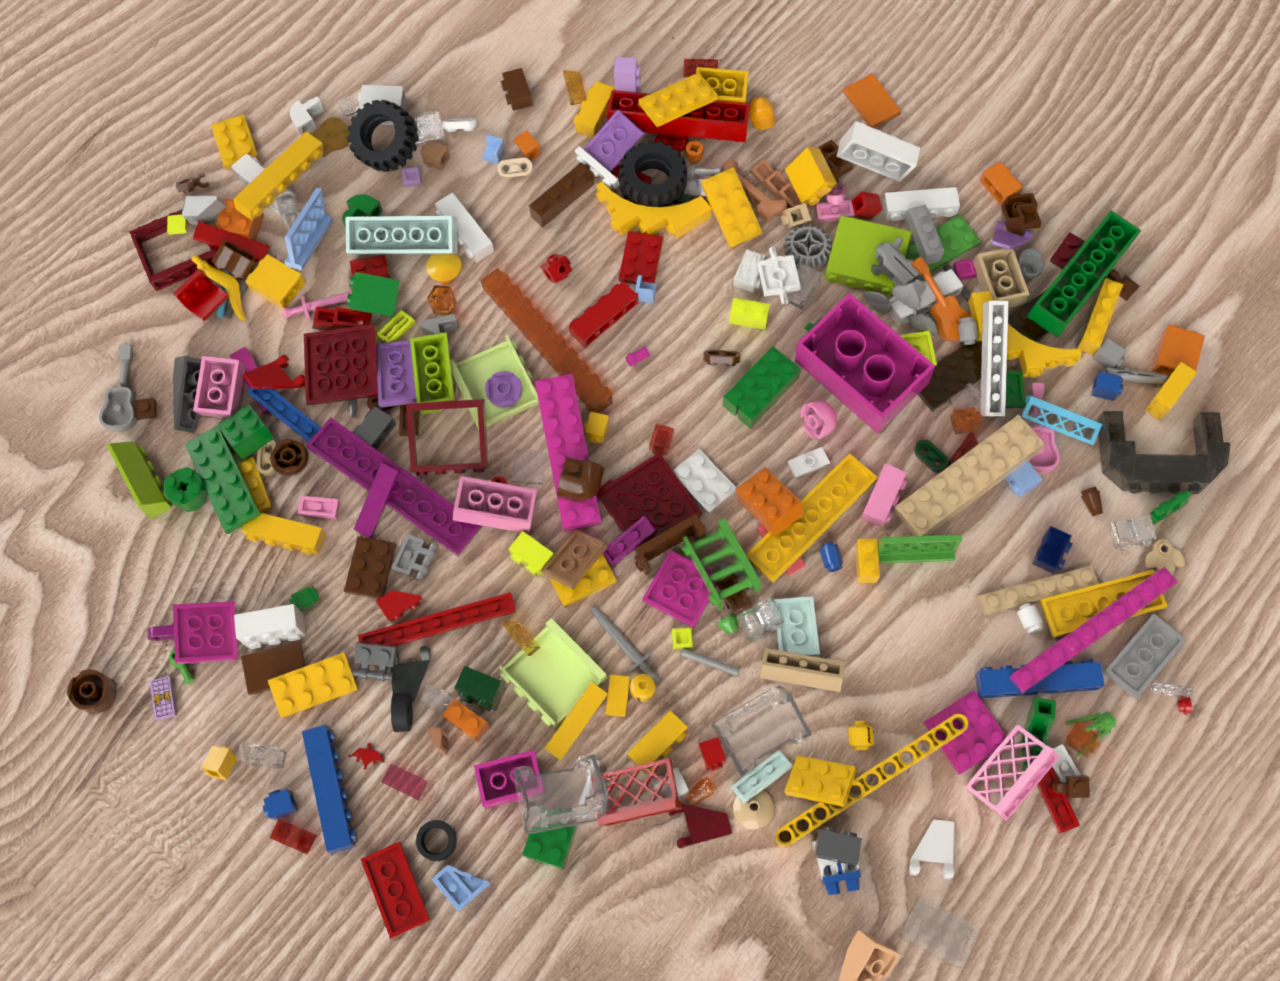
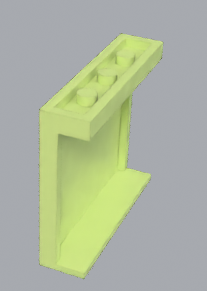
M508 335L505 336V342L456 364L454 359L450 360L452 377L463 399H485L486 427L539 404L536 386H533L531 383L533 380L529 370L525 371L523 367L525 365L524 359L521 355H517L516 351L518 348L514 340L510 341ZM501 371H508L517 376L523 388L519 401L506 408L491 404L485 392L487 380L493 374ZM477 407L468 408L479 431Z
M551 618L546 623L547 627L504 667L500 666L499 669L501 671L500 677L507 684L511 682L515 686L513 689L520 698L524 696L529 701L526 704L534 712L538 710L543 715L540 717L541 720L548 727L552 725L556 728L566 718L588 685L593 682L599 687L607 679V675Z

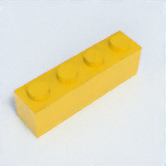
M1105 278L1097 293L1077 349H1081V351L1091 355L1096 354L1102 344L1123 284Z
M261 513L262 515L242 527L241 532L249 541H264L266 545L272 547L280 545L288 551L300 550L302 554L312 556V554L319 555L326 533L320 527Z

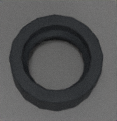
M394 693L392 695L391 723L394 732H410L412 729L413 707L410 693Z
M442 820L426 822L416 835L418 851L423 857L431 861L447 859L453 854L457 845V836L454 829ZM435 828L444 830L449 838L446 849L440 853L428 851L424 843L426 834Z

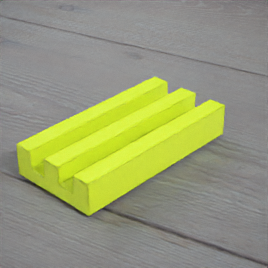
M401 309L377 333V337L382 339L384 343L397 342L416 322Z

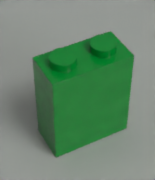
M355 272V276L351 275L349 286L353 288L352 294H348L346 305H350L349 309L394 317L400 280Z

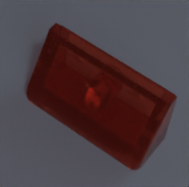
M969 432L949 460L947 467L978 445L973 432Z

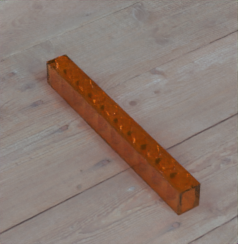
M497 268L480 280L483 290L559 376L573 375L576 395L591 412L600 413L613 403L611 390L600 383L601 380L597 374H592L589 371V366L584 360L580 361L577 357V352L572 347L569 348L566 345V340L562 335L555 333L553 325L543 319L544 316L538 309L535 310L532 307L533 304L528 297L524 298L522 296L520 288L510 282V278L505 272L502 273Z

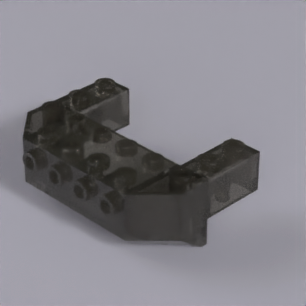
M1103 411L1097 419V422L1102 424L1098 433L1102 473L1122 491H1130L1133 494L1141 493L1142 491H1148L1151 494L1161 492L1177 494L1188 490L1191 494H1199L1228 465L1230 442H1223L1220 412H1200L1193 420L1196 453L1194 455L1136 454L1135 441H1126L1123 411Z

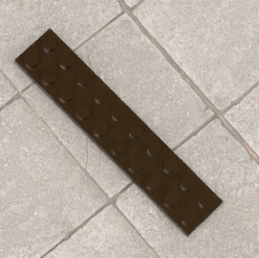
M1045 291L1008 315L1010 326L1034 342L1039 341L1050 333L1027 317ZM975 340V344L963 345L937 363L929 384L918 394L932 412L981 380L982 341Z

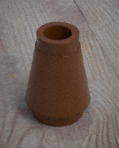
M1096 487L1081 491V499L1091 513V516L1102 514L1100 490L1097 491Z

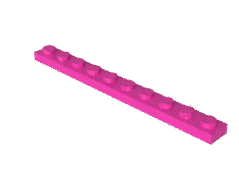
M1163 567L1017 670L1009 678L1022 693L1026 692L1175 586L1178 581Z

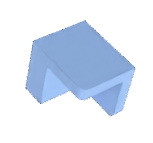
M487 134V147L482 158L484 161L498 165L506 151L504 140Z
M638 275L635 292L638 294V301L654 303L657 284L642 282V275Z

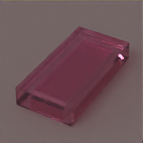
M391 764L382 783L419 801L428 781Z

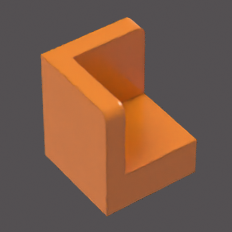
M527 130L514 139V143L522 151L523 157H527L532 161L541 154L540 144Z

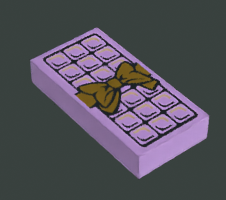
M168 676L150 681L154 719L158 721L177 716L172 678Z

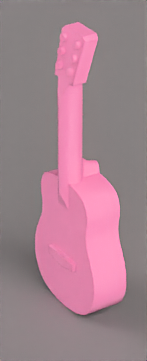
M1033 383L1031 385L1032 396L1042 400L1045 384ZM1034 406V417L1041 415L1039 408ZM1035 423V427L1031 429L1044 442V447L1029 462L1037 473H1048L1053 471L1060 461L1059 450L1054 442L1055 433L1053 429Z

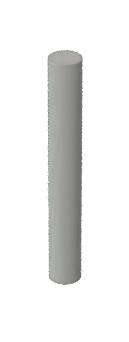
M684 648L681 656L738 676L739 668Z

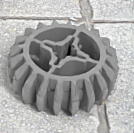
M802 224L801 228L796 226L794 231L790 230L789 235L785 237L783 245L784 254L786 256H794L795 265H798V269L805 267L804 269L807 271L808 267H811L812 270L815 269V266L821 268L822 263L826 264L830 257L832 240L829 239V233H824V228L819 230L818 225L811 227V224H809L808 227H805Z

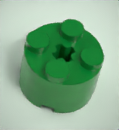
M191 468L178 469L164 480V493L168 500L178 509L192 512L200 509L206 503L208 494L204 488L203 479Z

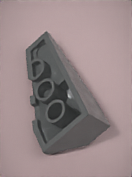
M188 356L175 358L173 370L174 430L193 433L201 417L193 409L202 359Z

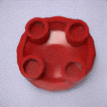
M659 134L654 139V143L663 142L666 146H672L674 151L682 152L686 149L688 138L685 136Z

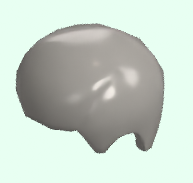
M1027 248L1017 258L1023 277L1035 278L1042 273L1045 263L1041 261L1042 254L1039 251Z

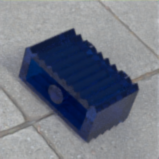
M1049 526L1032 564L1053 574L1057 570H1061L1066 561L1063 559L1065 553H1069L1073 544L1070 542L1072 535Z

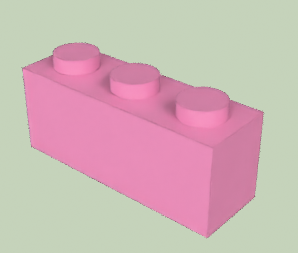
M885 463L861 517L862 520L880 528L883 527L884 523L889 524L893 515L890 509L892 506L895 507L900 499V496L897 494L899 489L904 490L908 481L904 479L907 472Z

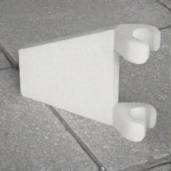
M933 819L910 859V875L917 876L920 872L919 861L943 863V879L951 880L953 878L954 822Z

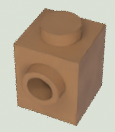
M429 139L427 144L423 145L421 149L423 163L428 167H434L442 171L450 158L448 147Z

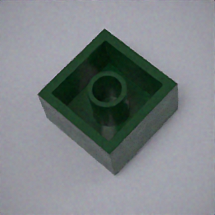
M464 666L454 687L462 701L468 704L475 702L479 705V708L488 712L491 709L497 711L506 691L501 680L467 666Z

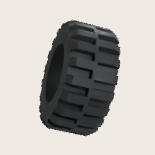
M373 100L372 104L368 102L363 104L364 108H358L356 116H352L350 120L352 124L351 126L348 125L347 130L350 132V135L347 136L348 142L351 143L349 147L354 152V156L363 164L377 171L389 172L390 169L395 171L399 169V165L405 166L407 164L406 160L412 159L413 155L411 154L418 147L415 143L419 141V136L416 134L418 128L414 124L415 120L403 108L388 100H381V102ZM383 122H393L395 127L393 142L386 149L375 151L371 141L375 128Z
M648 141V144L640 143L638 147H632L630 153L626 152L623 160H621L619 169L620 190L623 192L625 200L629 199L632 203L648 207L672 206V204H677L684 195L687 181V166L685 165V159L681 157V153L678 150L674 151L670 145L666 146L663 142L654 143V141ZM648 169H657L664 172L669 178L661 184L651 185L641 181L637 174Z

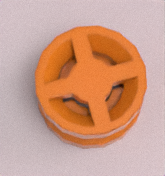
M693 140L686 145V159L691 163H698L703 158V145L701 142Z

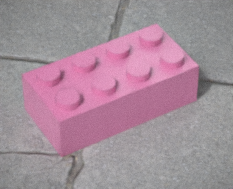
M460 476L453 510V520L516 532L523 531L529 534L537 490Z

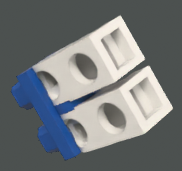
M813 841L811 843L813 851H815L816 841ZM816 858L821 884H825L828 896L840 893L838 881L845 880L847 892L860 890L859 877H861L859 863L856 866Z

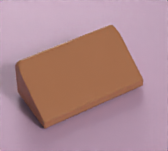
M427 728L426 730L437 749L444 756H447L448 735L442 728Z

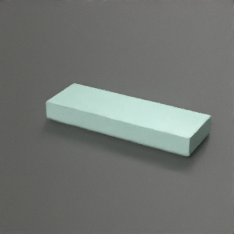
M778 750L733 784L731 788L743 804H745L793 766L783 753Z

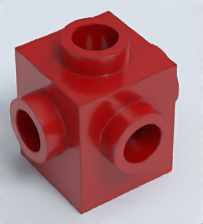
M559 254L550 255L546 259L547 261L540 266L547 279L553 283L565 280L569 276L568 274L573 271L570 267L569 259Z

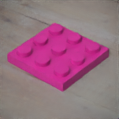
M670 550L645 593L642 602L694 629L710 601L708 597L710 593L693 562ZM703 567L708 576L714 574V572ZM721 579L712 583L715 589L717 588L716 583L721 581Z
M235 601L173 604L175 664L238 660L234 621Z
M975 690L923 722L927 730L930 731L955 714H962L967 718V729L940 748L958 775L994 753L1007 737ZM953 720V727L955 729H962V722ZM936 731L935 736L938 740L943 741L946 739L944 732Z

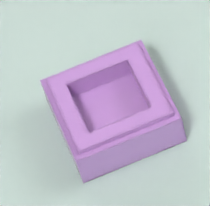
M419 166L402 169L404 187L422 185Z

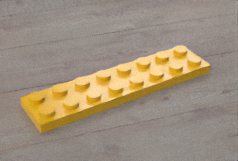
M849 453L801 500L805 515L775 537L768 532L746 554L749 562L774 584L878 480V477Z

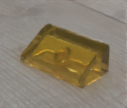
M563 70V78L570 105L582 103L587 98L580 72Z
M507 620L502 622L506 631L528 656L533 655L540 649V645L520 622Z

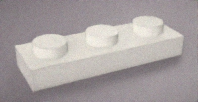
M578 146L574 151L577 156L576 160L587 165L595 177L599 176L602 178V182L608 188L612 187L616 190L620 186L618 179Z

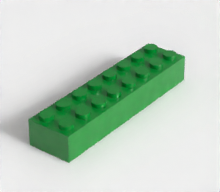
M1110 210L1036 302L1027 317L1058 338L1131 246L1141 230Z

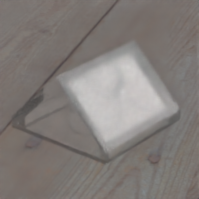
M438 108L410 114L418 128L416 134L419 136V141L415 145L427 143L429 139L435 141L445 138Z

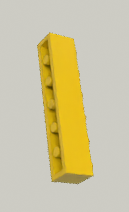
M307 131L303 133L233 198L235 209L250 220L260 216L268 205H272L275 199L287 190L289 185L296 182L304 171H308L311 165L323 156V143Z

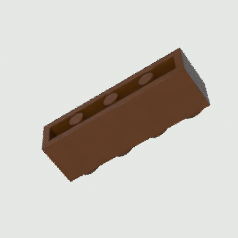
M582 162L579 163L529 205L531 217L543 228L594 185L593 172Z

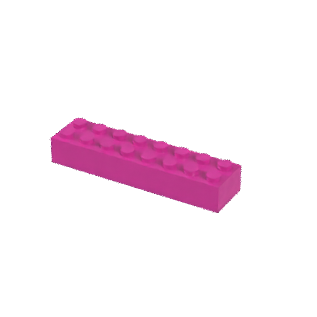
M572 374L535 381L556 495L566 457L589 461ZM596 495L584 502H575L557 497L564 532L602 525Z

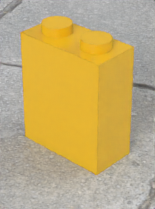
M807 147L785 168L802 204H817L837 184L820 148Z
M268 254L264 259L260 260L256 269L248 275L245 281L251 291L282 309L288 307L306 284L301 273L285 266V264Z
M1180 362L1146 407L1145 411L1153 418L1162 420L1197 372Z

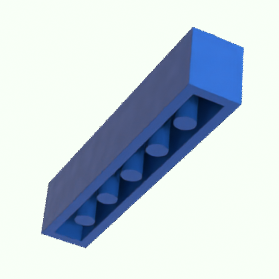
M1083 660L1079 664H1073V661H1068L1024 693L1009 678L1020 668H1013L1011 665L1002 666L996 670H993L992 667H984L975 674L977 692L980 699L1100 690L1105 686L1101 663L1093 662V660Z
M327 725L302 731L326 851L333 854L356 847L357 834L355 829H352L350 823L353 820L351 809H347L346 804L348 793L346 788L342 786L344 774L342 769H339L337 763L340 760L338 750L334 749L333 741H336L335 733Z

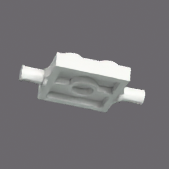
M771 247L769 248L771 258L757 262L764 297L780 295L781 304H784V299L785 304L789 303L787 293L801 290L794 256H778L777 248L773 247L772 249Z

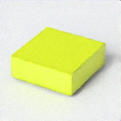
M182 215L168 216L167 232L169 235L187 233V220Z
M692 627L672 629L673 650L693 648Z

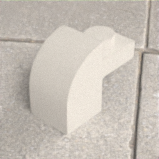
M317 96L304 104H301L298 100L291 107L290 117L300 136L306 131L311 133L316 130L312 118L324 112L321 101Z

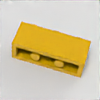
M595 81L593 87H590L588 90L587 99L583 100L579 114L575 115L574 124L576 132L592 138L598 133L607 115L611 90H615V87Z
M670 710L627 753V757L636 766L658 761L662 756L666 758L673 751L672 746L676 742L680 744L687 737L688 727Z

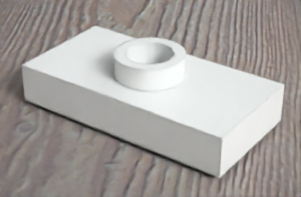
M820 447L787 461V464L796 480L829 466L830 461L823 448Z

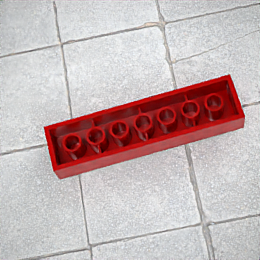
M611 90L607 107V121L619 110L645 133L746 142L750 103L716 100L657 127L639 105V99L650 94Z

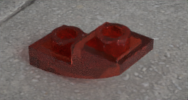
M278 819L269 838L308 855L317 835Z

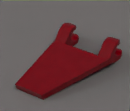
M682 804L683 809L668 812L669 816L684 813L690 836L677 840V847L679 849L733 834L727 813Z

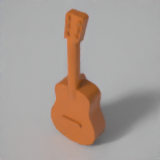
M922 257L917 258L911 262V265L919 274L923 275L936 297L930 312L936 320L940 337L946 342L960 340L958 331L959 319L971 316L959 306L954 296L944 297L929 272L930 268Z

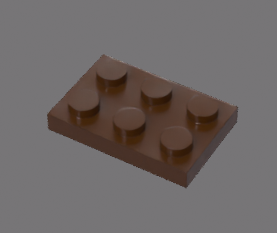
M358 536L344 592L376 599L383 596L396 543Z

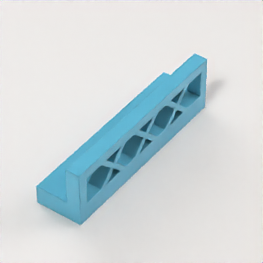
M1026 396L1024 402L1027 404L1021 417L1094 445L1102 427L1101 423L1036 397ZM1031 405L1038 407L1041 415L1034 418L1028 416ZM1053 413L1057 416L1059 422L1051 425L1047 422L1045 416ZM1069 420L1073 421L1076 429L1070 432L1066 431L1063 424ZM1088 427L1094 430L1090 440L1083 437L1082 429Z

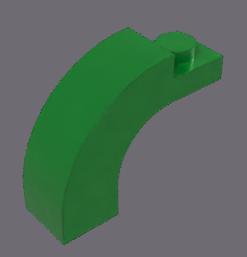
M1035 697L1026 719L1024 729L1045 745H1047L1050 728L1055 721L1056 701ZM1023 735L1022 743H1026L1025 735ZM1040 746L1030 747V755L1037 756L1043 749ZM1026 747L1021 748V756L1027 757ZM1027 761L1022 763V771L1028 768Z

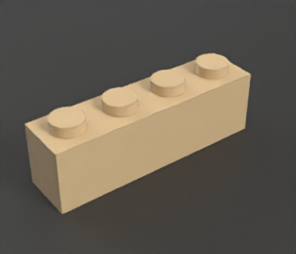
M765 648L760 678L840 692L845 662Z

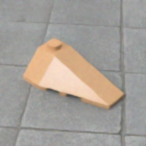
M858 930L847 949L839 981H879L882 977L886 979L901 954L872 935Z

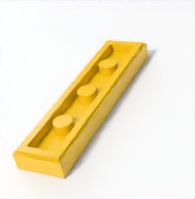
M591 682L544 749L561 761L608 693Z

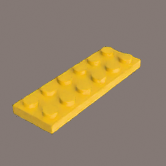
M1154 570L1041 599L1039 603L1052 638L1070 634L1155 574ZM1162 594L1130 618L1167 608L1168 605L1164 595Z

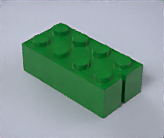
M772 346L723 396L722 406L734 416L738 414V419L751 429L800 378L801 368Z

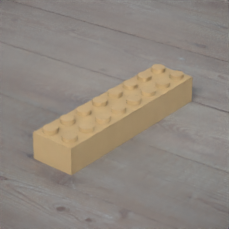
M1017 415L895 506V514L913 536H929L1043 450L1044 442L1021 416Z

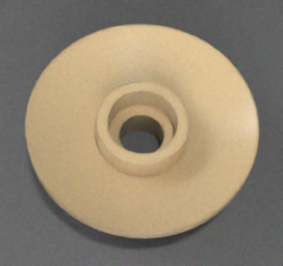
M764 790L745 804L736 796L733 803V813L738 823L743 827L760 829L771 821L774 814V803L770 795ZM756 804L758 806V809L756 811H752L750 809V805Z

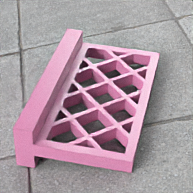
M1017 724L965 788L1007 821L1059 759V756L1055 750L1042 743ZM1019 732L1025 735L1026 743L1015 744L1014 738ZM1040 746L1043 749L1037 756L1030 755V747ZM1026 747L1027 757L1016 758L1015 749ZM1011 749L1012 759L1001 760L1002 752ZM1027 761L1028 768L1024 772H1017V763ZM1013 763L1014 773L1003 774L1002 764ZM998 765L999 775L988 776V769L991 766ZM1014 777L1015 784L1011 788H1004L1003 779ZM999 779L1000 789L990 790L989 780ZM985 781L986 791L977 792L973 787L977 782ZM1001 793L1000 802L994 806L990 801V794Z

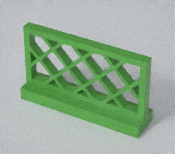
M962 535L881 537L879 543H877L879 564L954 561L955 551L962 541Z

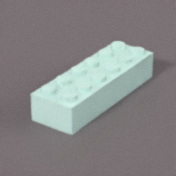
M453 216L346 217V254H458L457 218Z

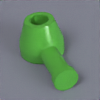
M750 608L736 616L732 613L717 624L729 635L739 629L737 620L751 613L752 609Z
M175 650L171 651L169 655L171 665L180 669L185 684L192 683L194 677H192L189 671V663L175 664Z

